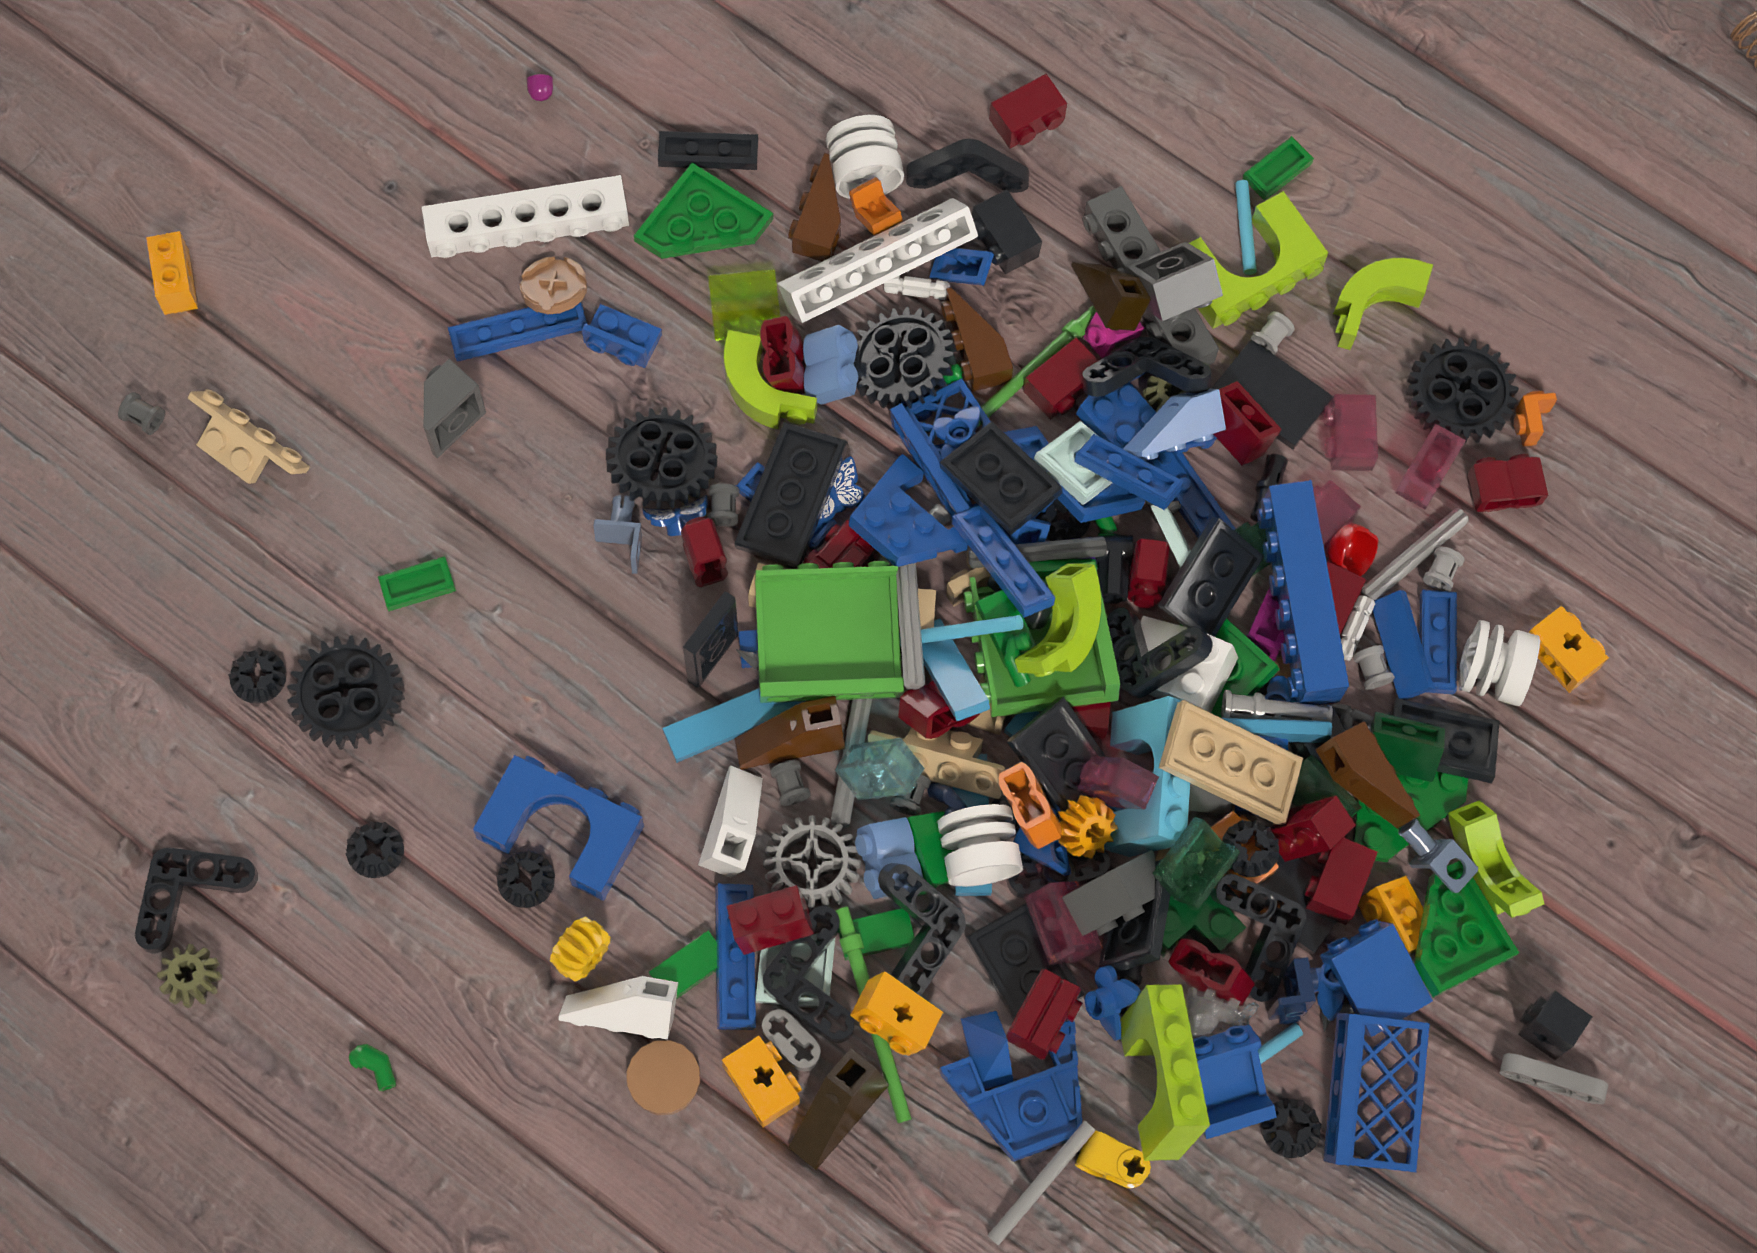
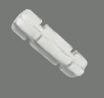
M900 275L884 283V291L886 293L898 294V292H902V295L923 298L934 296V299L945 300L946 288H950V284L947 281L936 280V283L931 282V279L909 276L900 278Z
M1365 595L1358 596L1353 606V611H1351L1340 636L1344 660L1346 661L1352 659L1357 648L1356 645L1360 641L1375 606V601Z

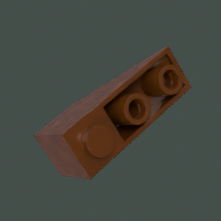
M827 153L823 154L820 164L815 163L812 168L809 182L813 184L809 192L804 191L799 204V210L802 213L799 220L794 219L792 221L788 234V239H792V253L821 262L834 255L841 237V218L830 157Z
M951 287L946 288L945 302H941V310L945 322H951L953 341L957 351H960L963 360L959 362L963 381H969L972 392L1006 384L1012 379L1013 366L1004 338Z
M832 696L799 703L737 736L735 744L740 769L845 749L836 697Z
M1365 722L1338 734L1315 749L1332 779L1397 829L1420 816L1412 798L1405 791L1393 766L1386 759L1374 734L1370 732Z

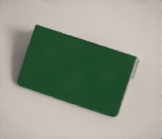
M1375 712L1371 723V732L1374 734L1386 759L1393 766L1395 773L1432 782L1444 751L1445 728Z

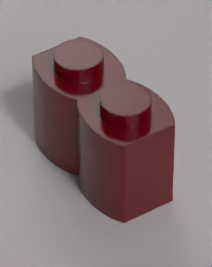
M787 316L764 320L760 330V338L766 350L763 359V371L766 379L777 390L794 394L805 393V367L802 364L804 341L801 334Z
M1517 454L1510 457L1508 461L1486 457L1476 461L1468 472L1476 512L1534 507L1542 505L1549 496L1540 457Z
M704 517L689 520L682 528L681 535L684 541L683 549L696 586L701 588L725 580L728 576L726 568L727 559L714 521Z
M1140 539L1135 543L1128 586V600L1137 607L1152 608L1154 605L1159 604L1162 599V593L1166 585L1170 546L1167 542Z
M932 680L928 685H924L920 689H909L904 692L900 697L898 718L926 739H933L945 734L952 727H960L972 722L980 713L956 721L935 682Z
M1181 939L1168 961L1171 967L1191 988L1202 992H1212L1218 1000L1227 1005L1243 1006L1255 985L1254 981L1235 959L1225 954L1211 953L1203 944L1194 940Z

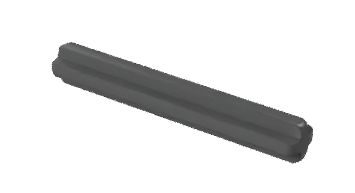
M1104 537L1015 544L1028 562L1101 557L1107 552ZM970 549L968 553L970 567H984Z

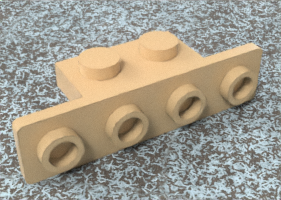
M208 389L190 392L188 399L212 416L197 446L246 483H256L269 459L290 474L307 473L310 466L301 460L302 456L297 451L281 446L275 441L276 437L274 434L266 429L254 426L249 422L250 418L244 412L228 407L223 403L224 398L221 395Z
M913 728L910 729L905 739L874 730L868 735L866 762L868 764L897 772L903 770L913 771L926 776L930 781L999 799L1003 793L999 785V773L1005 771L1006 768L999 764L977 759L982 750L983 739L972 737L965 732L950 730L937 738L926 739Z

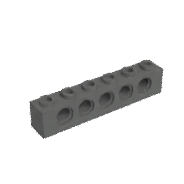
M1122 186L1086 202L1085 213L1082 217L1084 227L1090 235L1094 234L1098 241V248L1102 258L1106 262L1110 261L1114 269L1127 273L1126 266L1161 252ZM1110 227H1117V228L1121 229L1122 231H1121V232H1113V231H1111L1109 228H1110ZM1125 254H1134L1138 258L1129 259ZM1146 308L1142 317L1147 324L1146 330L1149 337L1174 347L1207 365L1215 363L1219 348L1195 308L1183 312L1181 317L1172 321H1162L1151 314ZM1173 335H1182L1187 340L1178 341Z

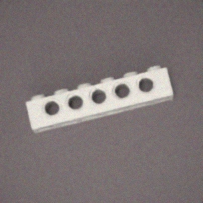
M621 175L422 206L426 239L431 257L438 256L441 258H449L456 255V253L469 251L476 253L485 252L489 248L500 246L517 247L525 242H549L557 237L569 235L581 237L594 231L605 230L612 232L629 226ZM591 206L599 207V209L596 211L586 210ZM559 211L566 212L565 215L560 217L553 216L554 213ZM524 217H533L528 222L520 221ZM491 222H499V223H500L499 225H497V226H495V227H488V226H487V225H488L489 223H491ZM459 227L467 228L463 232H454Z
M951 198L777 284L788 312L803 323L978 237V233L969 207Z

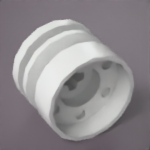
M877 115L855 116L841 121L829 130L826 136V144L829 149L830 160L833 163L832 173L835 188L840 196L851 199L849 195L850 190L875 177L881 181L884 195L897 189L903 182L904 171L901 157L897 152L898 143L895 138V129L889 119Z
M1479 620L1463 650L1460 662L1459 690L1470 692L1477 679L1476 695L1484 696L1491 683H1495V700L1520 706L1525 699L1533 678L1539 654L1540 636L1515 630L1508 643H1504V628L1502 625H1496L1490 638H1488L1490 622Z
M998 804L973 806L951 812L937 821L939 833L944 835L941 838L942 848L956 850L944 858L950 885L963 887L985 885L1011 878L1023 871L1019 845L1014 842L1005 841L1016 834L1015 825L1010 823L1013 820L1011 807Z

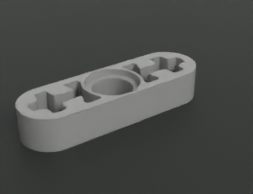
M1511 1053L1503 1055L1499 1073L1508 1079L1587 1103H1605L1608 1083L1603 1080L1522 1055Z

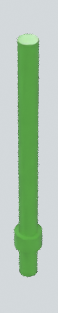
M1093 305L1077 320L1072 319L1062 328V333L981 406L988 418L1024 386L1025 378L1073 339L1077 338L1080 340L1085 335V330L1097 312Z
M843 907L835 910L840 919L839 929L842 938L839 941L843 954L848 955L860 996L867 981L870 979L861 951L864 945L860 933L856 934L849 908ZM871 1034L884 1079L889 1084L887 1090L897 1123L909 1121L912 1118L889 1043L877 1034Z

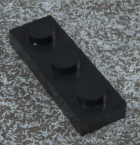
M659 131L658 167L688 168L691 163H694L700 168L757 170L758 134Z

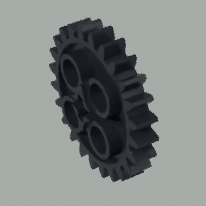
M906 307L903 315H898L896 309L893 308L889 318L880 313V322L877 324L868 320L867 323L870 328L868 332L864 330L857 331L861 341L857 340L858 348L853 363L858 372L856 388L861 397L866 395L871 404L878 400L881 408L884 409L889 401L893 407L901 402H905L910 409L912 408L913 399L916 398L920 403L924 404V395L929 393L934 397L937 396L934 387L936 385L946 387L947 384L943 376H953L954 374L950 366L957 363L954 352L957 351L950 330L946 328L944 321H937L934 313H930L925 317L922 308H919L912 315L909 307Z
M1462 338L1458 339L1455 346L1451 344L1449 339H1445L1442 349L1434 343L1429 351L1430 353L1423 351L1419 358L1420 361H1415L1411 368L1413 372H1410L1407 378V382L1411 385L1408 386L1406 395L1413 396V398H1411L1408 406L1410 408H1419L1414 418L1421 419L1425 417L1424 430L1432 426L1436 427V438L1445 432L1447 433L1449 443L1452 442L1455 435L1460 437L1462 444H1466L1469 436H1472L1476 443L1480 442L1483 434L1490 439L1495 433V429L1501 431L1506 424L1505 421L1510 420L1514 413L1511 409H1514L1518 402L1514 396L1518 392L1519 387L1511 385L1516 375L1505 374L1510 363L1499 364L1497 361L1501 353L1497 352L1490 356L1488 354V344L1481 350L1477 349L1475 339L1472 340L1469 346L1464 345ZM1448 366L1457 367L1461 373L1452 372ZM1478 382L1487 383L1491 389L1482 388ZM1459 389H1463L1465 393L1460 392ZM1433 392L1441 393L1445 396L1446 400L1437 399ZM1463 408L1473 410L1476 416L1466 414Z
M663 407L661 415H656L654 410L649 408L648 417H644L640 412H636L635 422L625 418L624 428L617 426L614 428V437L608 438L606 470L611 473V483H619L620 494L630 490L629 500L631 502L640 496L642 497L643 507H646L650 500L655 501L656 508L660 509L662 502L667 501L672 509L675 507L676 499H680L682 503L687 505L688 494L699 498L700 488H709V479L715 478V467H717L718 458L716 455L717 445L712 443L711 432L704 433V423H698L693 426V415L683 420L681 419L680 410H677L673 416H669L666 407ZM672 435L667 444V453L663 454L666 438ZM661 460L658 476L655 481H651L656 473V462L659 463Z
M350 635L347 644L342 645L339 637L336 636L334 646L330 648L327 643L321 641L322 651L320 653L310 648L308 652L312 659L309 662L303 659L298 660L303 669L302 672L291 671V676L298 682L287 685L289 692L296 695L287 699L290 707L296 708L291 715L295 721L302 720L298 726L302 732L310 730L309 736L312 741H316L322 736V743L327 748L333 739L336 740L339 750L344 748L346 741H350L354 749H357L358 739L364 738L370 745L372 744L371 733L375 732L382 737L384 736L381 728L383 723L394 726L395 723L390 713L401 714L400 706L395 703V701L405 700L403 692L397 690L404 686V681L402 677H395L401 671L397 664L390 665L393 661L390 653L382 655L381 645L377 644L370 650V643L367 638H364L358 646L354 637ZM358 668H369V672L365 677H353L354 672ZM323 675H334L333 680L329 684H318L320 677ZM373 685H377V688H376V689H374V690L369 689V688H371ZM350 688V690H348V696L342 697V695H344V689ZM316 696H322L319 700H315ZM363 701H375L374 706L370 710H358L359 705ZM330 707L339 708L336 716L332 718L323 717L326 709Z

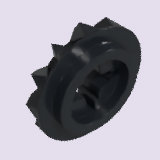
M1058 499L1054 500L1044 513L1041 512L1035 518L1050 522L1051 526L1046 538L1050 541L1081 538L1087 532L1090 521L1080 523L1072 513L1069 514L1070 523L1063 519L1057 521V511L1060 510L1062 513L1070 512Z
M258 647L250 652L243 651L242 656L233 661L232 669L228 676L232 690L240 699L257 704L272 700L282 691L287 673L283 661L273 651L263 650ZM259 664L262 672L268 674L259 678L256 688L252 677L246 675L254 673L255 667Z
M1241 820L1229 827L1224 834L1221 842L1222 857L1227 866L1235 873L1245 877H1258L1269 872L1276 864L1280 855L1279 839L1274 836L1271 827L1260 824L1258 820ZM1254 836L1255 846L1262 851H1255L1248 861L1247 848L1242 847L1241 843L1246 844Z
M369 821L366 825L356 827L355 832L347 839L345 854L350 866L359 875L367 878H381L392 873L400 865L404 856V842L397 829L386 822ZM367 839L375 844L383 842L380 847L384 857L383 860L373 853L369 856L365 855L369 851Z
M530 850L520 853L513 852L511 857L501 863L499 872L496 875L497 886L501 896L509 904L519 908H531L541 904L550 896L555 884V874L552 865L542 854H537ZM521 866L528 874L535 873L536 875L531 878L532 891H529L528 887H525L523 883L516 884L515 882L520 878L519 867Z
M1285 1098L1273 1103L1277 1118L1264 1121L1261 1124L1262 1136L1267 1146L1273 1152L1285 1158H1299L1310 1153L1320 1140L1321 1123L1315 1109L1309 1107L1303 1100ZM1289 1113L1295 1124L1306 1125V1127L1296 1132L1295 1143L1289 1131L1276 1129L1286 1125Z

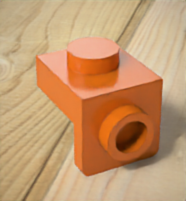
M877 177L850 190L849 195L855 217L874 236L903 221L901 211L884 195L881 181Z
M1532 391L1521 398L1515 409L1514 430L1521 437L1522 447L1534 446L1541 438L1544 429L1540 413L1551 411L1557 401L1556 393L1545 394L1544 391Z

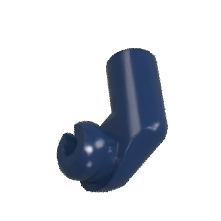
M937 782L930 784L927 790L929 797L948 806L944 816L967 808L965 802L952 787Z

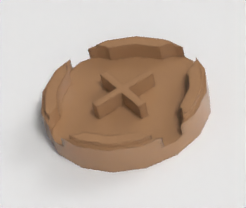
M546 257L535 261L524 270L520 292L525 304L535 312L544 314L562 313L573 309L583 300L587 292V278L581 265L574 260L564 257V260Z
M671 1040L654 1041L641 1047L632 1057L627 1069V1087L634 1102L644 1110L655 1115H672L685 1109L696 1096L700 1087V1068L694 1055L684 1045Z

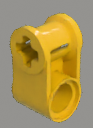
M1095 1131L1086 1141L1075 1162V1166L1082 1171L1096 1177L1105 1178L1129 1189L1140 1186L1149 1175L1151 1169L1150 1161H1144L1141 1151L1127 1146L1100 1131ZM1131 1161L1137 1163L1136 1170L1141 1172L1136 1173L1133 1177L1127 1175L1128 1168L1125 1167Z

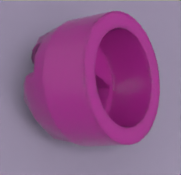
M544 74L529 76L527 78V91L529 95L536 101L542 102L547 100L553 92V78Z

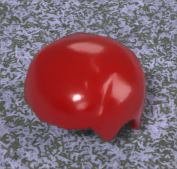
M1346 524L1330 540L1327 553L1330 563L1356 575H1364L1372 565L1377 554L1378 537L1360 524Z

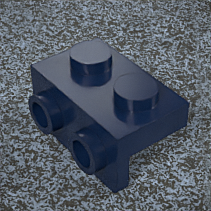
M1308 957L1293 959L1287 967L1283 976L1286 997L1278 998L1267 1012L1269 1020L1279 1019V1024L1301 1021V1016H1304L1316 1002L1314 990L1318 989V976L1315 967L1310 968Z

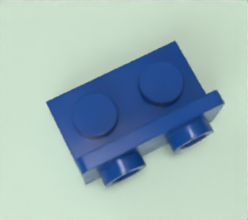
M600 304L590 325L584 324L582 335L584 343L592 351L600 354L607 352L616 356L619 361L628 366H635L636 364L645 368L662 336V329Z

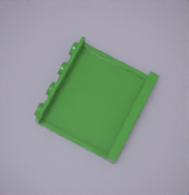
M874 561L868 563V567H854L853 563L840 562L833 564V568H819L818 564L806 563L798 565L797 569L783 570L782 565H765L762 567V570H756L755 594L760 703L812 701L835 696L836 700L900 698L904 693L903 677H901L896 580L898 566H889V562Z
M1094 561V562L1081 563V564H1094V565H1095V561ZM970 577L969 591L964 592L966 613L972 612L974 622L982 621L983 619L975 603L996 592L989 586L977 588L975 577ZM1102 593L1100 623L1095 641L1086 658L1072 672L1054 671L1052 674L1044 677H1035L1034 674L1029 673L1031 681L1024 686L1015 687L990 635L970 637L972 643L978 642L979 652L974 653L977 674H984L985 683H980V686L989 700L991 717L1043 711L1058 697H1064L1070 707L1118 701L1120 680ZM1052 613L1044 628H1028L1036 645L1048 633L1052 621Z

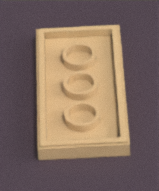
M1182 700L1177 702L1159 768L1277 825H1283L1287 822L1303 758Z

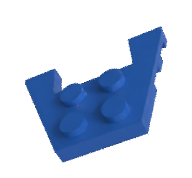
M1130 382L1105 396L1096 397L1088 395L1076 412L1080 420L1096 435L1121 449L1156 414L1155 410ZM1214 436L1213 439L1204 442L1190 441L1186 443V448L1174 452L1176 454L1187 452L1189 448L1198 446L1201 449L1210 448L1217 438ZM1166 450L1160 451V452H1158V455H1159L1160 453H1164V452H1167V451H1166Z
M1040 434L1013 440L1032 460L1035 454L1046 446ZM1114 483L1084 505L1063 487L1062 494L1057 498L1080 523L1138 511L1142 509L1145 503L1144 499Z
M904 454L897 458L851 514L848 526L891 564L898 567L936 558L939 552L952 550L955 553L967 551L968 544L955 527L951 529L945 528L905 493L906 490L922 482L924 471Z
M1067 1021L1062 1026L1060 1031L1065 1033L1066 1036L1057 1053L1049 1051L1055 1067L998 1088L985 1091L971 1056L940 1067L941 1077L1012 1162L1066 1143L1082 1124L1081 1095L1077 1067L1078 1053L1076 1051L1075 1039L1076 1026L1074 1021Z

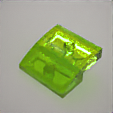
M775 269L708 276L715 341L726 340L728 330L760 336L764 320L780 317Z

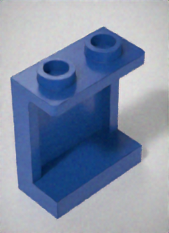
M1378 919L1371 920L1358 928L1360 933L1350 939L1343 937L1335 940L1327 946L1329 951L1320 955L1322 962L1331 966L1354 1013L1357 1015L1402 1020L1433 1001L1393 923L1378 921ZM1365 1024L1366 1036L1373 1037L1382 1031L1377 1024Z
M1249 1024L1233 1026L1227 1029L1226 1032L1213 1036L1193 1039L1210 1126L1203 1133L1206 1139L1277 1118L1275 1106L1266 1093L1258 1049L1262 1047L1261 1040Z

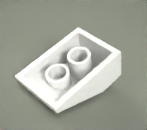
M1143 616L1140 621L1148 652L1187 629V627ZM1209 635L1213 642L1212 651L1209 656L1201 663L1164 684L1149 695L1159 699L1171 696L1179 700H1185L1211 713L1238 659L1233 645ZM1135 645L1130 646L1126 650L1124 660L1129 659L1133 655ZM1171 655L1166 656L1162 660L1160 670L1168 667L1171 662Z

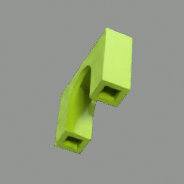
M1284 191L1257 205L1252 217V224L1270 247L1275 258V266L1267 273L1257 277L1234 275L1221 266L1201 237L1189 243L1212 257L1215 261L1223 296L1212 300V303L1206 307L1198 308L1212 329L1222 324L1228 326L1234 323L1241 316V313L1250 308L1252 310L1261 308L1273 295L1277 293L1280 295L1286 294L1296 286L1298 281L1304 278L1312 279L1323 271L1328 251Z
M1182 984L1146 985L1136 1001L1120 1019L1124 1056H1154L1156 1062L1157 1090L1155 1101L1151 1110L1137 1125L1144 1161L1179 1160L1210 1126Z

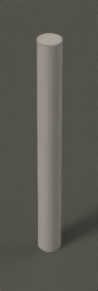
M1085 1120L1002 1217L987 1235L992 1241L1000 1245L1096 1130Z

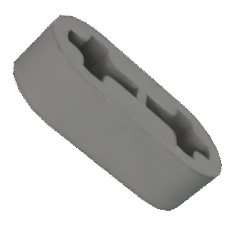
M772 1010L766 1014L762 1022V1031L765 1039L768 1042L771 1041L778 1053L796 1070L805 1072L815 1068L821 1056L820 1046L817 1041L785 1010ZM775 1020L779 1023L785 1020L787 1022L785 1030L791 1037L787 1040L779 1032L772 1035L770 1033L772 1030L771 1021ZM796 1041L804 1049L808 1046L812 1047V1060L809 1062L804 1058L800 1061L796 1060L798 1052L792 1044Z

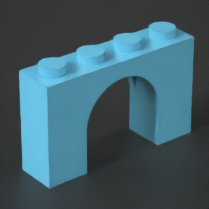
M1166 696L1113 712L1110 746L1135 755L1152 751L1154 771L1150 786L1143 798L1130 808L1113 812L1116 814L1113 821L1118 829L1111 832L1110 835L1114 842H1106L1104 850L1132 857L1145 854L1151 850L1154 852L1186 844L1190 783L1159 768L1177 702L1182 700Z

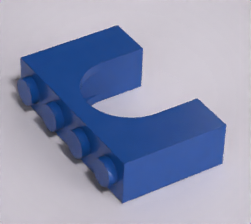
M514 755L473 828L476 838L509 854L527 820L536 811L555 804L571 806L579 810L590 823L588 842L569 875L571 885L604 901L644 828L642 816L639 815L640 811L630 804L621 802L620 805H617L607 800L608 796L599 789L589 787L586 790L576 785L577 781L566 773L558 771L555 775L545 770V765L535 758L526 756L525 759Z

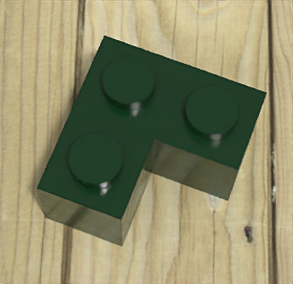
M1195 874L1170 897L1161 956L1164 958L1178 945L1181 939H1185L1189 934L1195 941L1203 944L1211 953L1223 954L1241 937L1246 926L1229 908L1212 900L1209 894V887Z

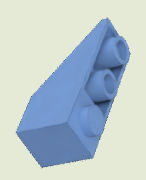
M1209 388L1202 393L1184 392L1171 396L1123 450L1147 461L1157 458L1160 451H1178L1186 448L1187 442H1204L1213 439L1214 433L1226 430L1219 389Z

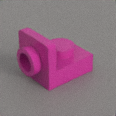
M1096 312L1085 331L1084 339L1101 358H1104L1111 353L1116 343L1138 338L1144 327L1139 322L1135 331H1114L1104 326Z

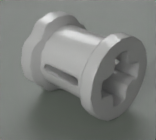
M1273 311L1268 315V322L1260 332H1254L1250 340L1252 339L1275 355L1278 352L1277 346L1285 336H1291L1295 328L1286 316Z
M1441 546L1435 549V560L1430 571L1425 573L1423 581L1426 585L1438 591L1450 592L1454 584L1452 582L1457 568L1463 565L1465 558L1459 552Z
M1382 645L1363 649L1353 656L1354 661L1360 664L1366 681L1363 684L1365 690L1382 687L1392 682L1395 678L1393 673L1388 671L1382 656L1384 653Z

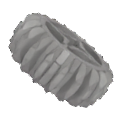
M813 815L809 816V825H803L800 817L795 818V829H792L786 823L782 825L785 837L777 833L772 835V841L777 846H766L765 853L772 858L763 860V867L771 870L765 874L766 882H776L771 887V892L795 886L787 878L783 870H791V874L801 875L805 879L806 889L798 888L806 903H808L809 913L815 908V903H821V906L829 907V899L840 905L842 903V896L839 891L846 895H851L853 888L848 882L857 883L859 880V875L852 870L861 868V861L853 858L858 854L856 846H848L852 842L853 836L849 833L839 837L843 826L837 824L832 830L829 829L830 819L827 817L822 820L821 825H816V818ZM807 840L806 847L802 852L791 854L790 858H784L787 851L793 845ZM818 840L830 844L838 852L840 858H834L833 854L822 852L818 847ZM811 850H814V859H816L813 879L810 878V870L808 869V859H810ZM834 870H841L831 884L817 889L818 881L822 876L833 874Z

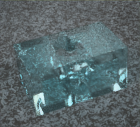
M901 738L851 745L835 768V771L858 800L896 795L903 796L910 793L916 787V781L925 768Z

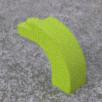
M1389 258L1371 263L1355 273L1344 286L1333 312L1334 315L1340 316L1335 333L1341 334L1337 347L1351 350L1363 312L1373 304L1383 301H1395L1419 308L1427 289L1433 264L1409 258Z
M728 330L724 347L725 377L729 392L738 407L754 421L777 430L779 429L781 418H786L789 422L799 425L806 422L814 424L817 414V398L780 391L768 385L758 371L762 354L760 336Z
M1068 563L1046 577L1048 588L1055 596V603L1052 606L1051 625L1048 633L1039 644L1015 659L1018 673L1034 674L1035 677H1044L1052 674L1054 671L1072 672L1086 658L1095 641L1101 616V591L1094 564Z
M1478 800L1448 813L1454 840L1478 867V872L1473 878L1497 915L1506 912L1513 918L1528 914L1532 909L1544 905L1542 892L1529 882L1513 864L1501 836L1497 814Z

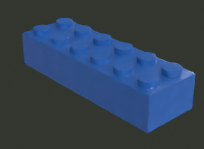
M1312 480L1269 486L1265 498L1261 499V508L1257 509L1259 528L1265 529L1267 542H1263L1264 558L1266 563L1271 562L1273 575L1269 576L1271 595L1278 598L1279 609H1275L1276 625L1278 630H1283L1285 643H1281L1282 659L1284 664L1290 665L1292 676L1287 678L1288 693L1290 698H1295L1298 703L1313 705L1338 703L1349 688Z

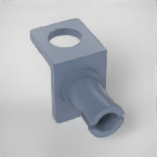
M618 495L612 500L610 520H594L595 541L632 545V574H637L642 547L641 523L631 522L635 501L631 502L629 496H625L622 508V497Z
M1416 818L1399 829L1398 834L1417 853L1409 862V865L1412 868L1431 869L1452 893H1458L1478 872L1476 864L1453 839H1433ZM1454 858L1459 859L1464 867L1463 874L1458 879H1452L1447 873V864Z

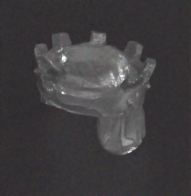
M1191 987L1188 989L1186 997V1008L1192 1038L1209 1037L1226 1032L1227 1029L1233 1026L1248 1025L1249 1020L1256 1014L1259 1005L1256 1002L1248 1003L1244 1010L1240 1012L1237 1010L1240 1001L1234 998H1230L1229 1001L1215 996L1216 991L1210 989L1206 990L1203 997L1197 996V988Z

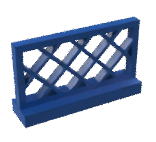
M962 378L936 391L937 396L929 395L925 397L924 404L917 401L909 409L901 403L890 409L892 427L917 466L924 471L926 480L951 518L953 515L978 506V504L973 505L967 497V493L940 468L941 449L935 448L933 444L936 435L933 428L934 423L933 425L921 423L917 420L915 414L923 410L937 412L935 422L938 418H941L942 413L955 416V414L969 408V406H978L980 409V423L982 428L991 421ZM958 392L965 399L963 409L945 406L947 398Z
M1337 1012L1324 1162L1346 1166L1352 1165L1417 1172L1430 1023ZM1366 1023L1377 1024L1386 1036L1373 1049L1364 1039ZM1387 1026H1395L1397 1028L1391 1032ZM1406 1028L1418 1029L1417 1045L1407 1053L1396 1037ZM1391 1042L1402 1058L1387 1069L1376 1054ZM1363 1049L1367 1053L1365 1056H1363ZM1372 1059L1383 1074L1368 1086L1361 1077V1068ZM1407 1063L1414 1072V1081L1403 1090L1392 1075ZM1388 1080L1399 1095L1384 1107L1373 1091ZM1361 1087L1364 1091L1359 1094V1090ZM1368 1096L1379 1112L1367 1123H1364L1357 1114L1358 1104ZM1404 1100L1410 1108L1411 1114L1410 1120L1400 1128L1389 1112ZM1384 1117L1395 1130V1133L1380 1144L1369 1129ZM1356 1123H1357L1358 1126L1360 1127V1129H1358L1357 1131H1356ZM1365 1134L1376 1149L1365 1159L1354 1158L1355 1141ZM1399 1138L1407 1146L1406 1163L1394 1162L1386 1152V1149ZM1381 1154L1385 1161L1375 1159Z

